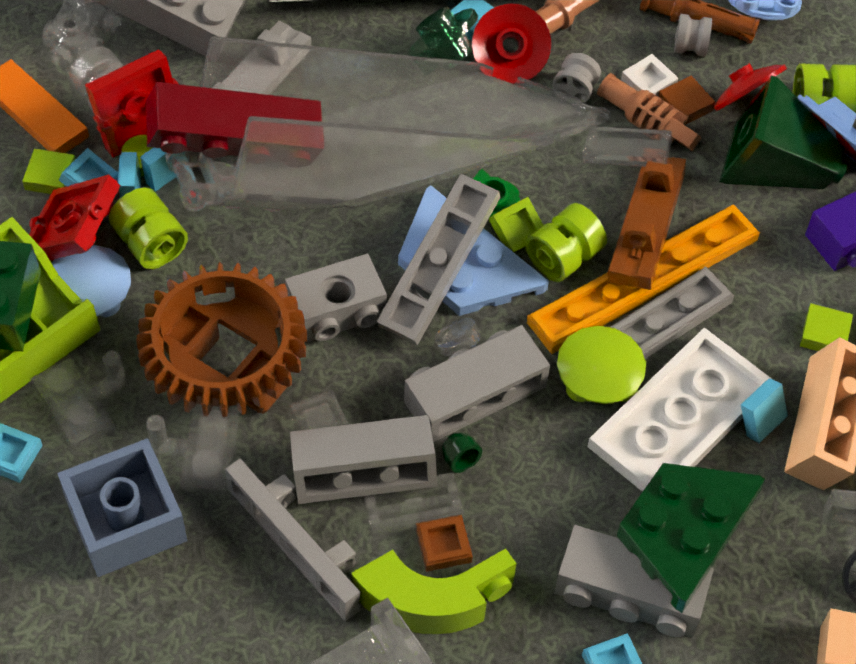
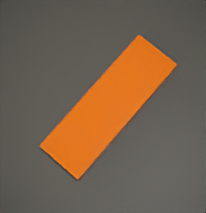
M12 59L0 66V107L45 149L66 153L89 137L88 128Z

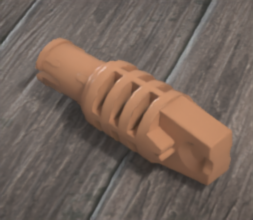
M612 73L608 74L600 84L597 91L598 96L605 98L623 110L628 122L665 146L670 147L675 140L693 151L700 142L701 137L685 126L689 117L652 92L642 89L637 91L616 78Z

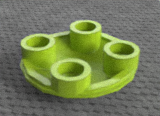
M593 326L582 328L567 337L559 349L557 368L561 381L566 385V393L572 400L608 404L619 401L627 402L638 392V388L645 377L646 361L642 349L631 336L616 328Z

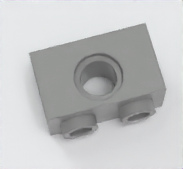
M368 253L285 279L288 296H296L298 310L303 311L305 329H307V342L313 340L326 341L332 339L341 331L357 326L360 328L371 327L377 323L376 321L387 304L386 291ZM333 301H343V303H338V304L332 303V302H333Z

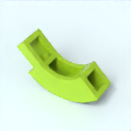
M505 548L459 575L448 578H432L418 574L408 568L399 559L394 550H391L352 572L351 579L352 583L360 591L359 602L377 618L399 629L410 632L446 634L462 631L483 622L487 604L485 599L487 598L489 602L496 601L512 588L517 563Z

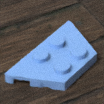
M431 185L425 190L398 255V265L404 270L407 269L446 200V197ZM483 228L442 302L461 316L479 311L484 306H498L509 303L512 297L534 291L535 295L543 294L548 290L549 281Z

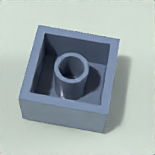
M148 438L57 473L66 502L97 577L187 542L182 513Z

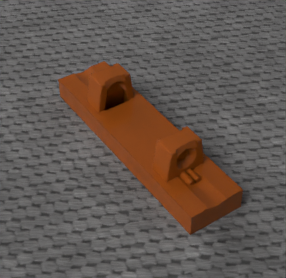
M650 153L645 154L608 270V283L651 290L685 176L686 159L666 158Z

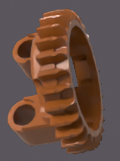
M219 262L216 271L207 272L201 264L199 275L193 277L184 270L182 273L183 282L180 284L168 279V293L156 290L154 293L155 304H145V317L139 319L138 328L140 333L137 335L136 343L139 350L140 366L145 368L146 380H154L155 392L157 394L167 391L168 401L171 405L184 398L185 412L188 413L196 404L202 405L203 416L208 417L213 406L219 407L222 417H227L229 406L233 405L237 406L242 415L246 414V405L258 413H266L287 387L292 385L291 372L300 373V358L306 357L305 342H307V329H305L303 311L298 310L296 296H288L285 284L275 286L272 274H268L260 280L256 266L248 274L241 273V265L239 263L235 265L233 271H224L222 263ZM226 287H234L235 298L231 301L208 305L196 303L195 293L202 291L203 295L206 296L215 293H226ZM218 324H222L256 345L229 377L224 376L201 361L219 341ZM277 327H279L281 331V344L279 348L278 339L275 332V329ZM164 349H165V351H166V352L168 353V355H169V360H170V362L168 361V359L166 358V356H165V354H164Z

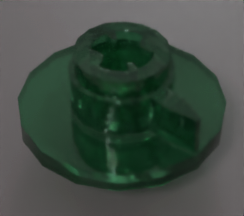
M444 7L425 18L416 27L415 30L421 38L412 45L408 55L416 62L423 74H426L440 63L443 68H449L471 53L473 48L466 32L477 22L478 14L474 9L469 8L453 15L449 7Z

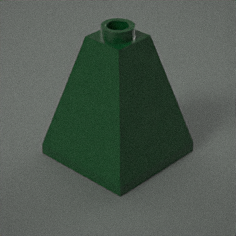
M771 76L736 120L719 182L733 185L825 189L831 182L838 184L846 172L848 162L842 159L845 148L779 78Z

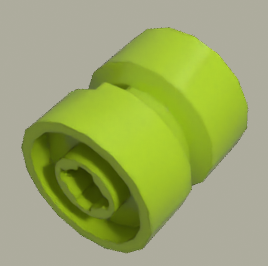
M799 63L794 74L792 93L796 97L799 94L803 97L807 95L818 105L836 97L856 113V65L833 64L829 70H826L823 64ZM823 83H824V96H822Z
M144 187L126 193L115 203L109 214V224L119 237L128 244L129 250L146 269H156L174 260L185 249L188 242V233L178 220L169 213V209L153 189Z
M573 203L554 216L551 223L544 224L528 236L525 245L528 256L534 266L549 280L561 282L575 272L582 262L589 261L605 248L607 235L603 225L590 209L582 204Z

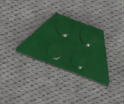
M662 463L620 523L617 537L630 553L635 554L639 558L641 567L652 580L660 579L672 594L670 603L677 611L683 613L760 493L765 478L760 475Z

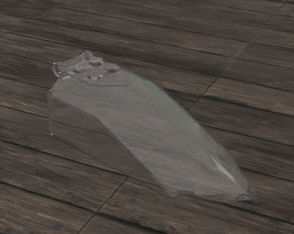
M212 36L209 40L200 87L321 101L322 122L251 116L247 120L239 156L226 155L220 158H210L204 156L202 152L184 151L177 154L165 153V160L168 168L176 174L181 187L180 199L184 208L188 211H199L206 205H218L228 209H239L241 207L263 208L271 212H278L282 209L310 210L358 207L537 151L607 122L610 111L605 107L587 105L577 97L522 77H518L516 85L492 76L494 67L478 62ZM191 167H200L206 183L197 182Z

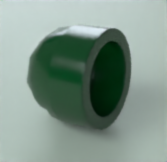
M452 433L444 439L442 455L445 462L455 473H461L474 466L482 456L481 446L467 433Z

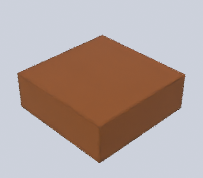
M692 75L660 90L658 95L659 98L689 117L685 125L712 112L715 106L713 98Z
M462 515L416 523V534L426 572L472 563L473 556Z

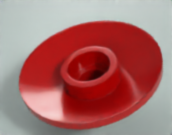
M503 4L486 12L477 23L472 36V52L479 68L491 79L506 84L522 83L535 77L546 65L551 52V35L546 22L533 9L521 4ZM508 38L514 39L518 45L517 50L513 53L505 51L503 48L504 40Z
M749 63L730 74L729 78L732 84L714 106L715 111H719L763 85L771 76L779 75L787 67L785 64L754 70Z

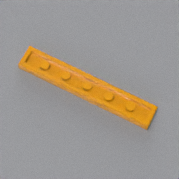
M733 204L665 241L651 290L608 283L607 272L527 316V324L548 351L553 354L559 351L568 336L578 330L608 324L673 288L704 267L709 268L758 241L760 232Z

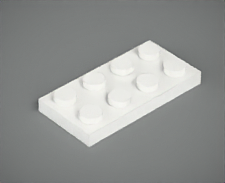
M703 328L589 438L588 448L643 492L662 463L695 467L743 418L741 404L770 377L706 328Z

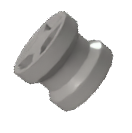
M680 14L674 53L682 54L687 50L694 51L697 56L706 57L711 35L712 18L703 17L700 20H694L687 14Z
M571 53L565 57L561 66L562 71L556 74L552 86L554 92L560 98L576 104H582L590 98L593 90L592 86L598 82L601 76V69L599 64L590 56L583 53Z

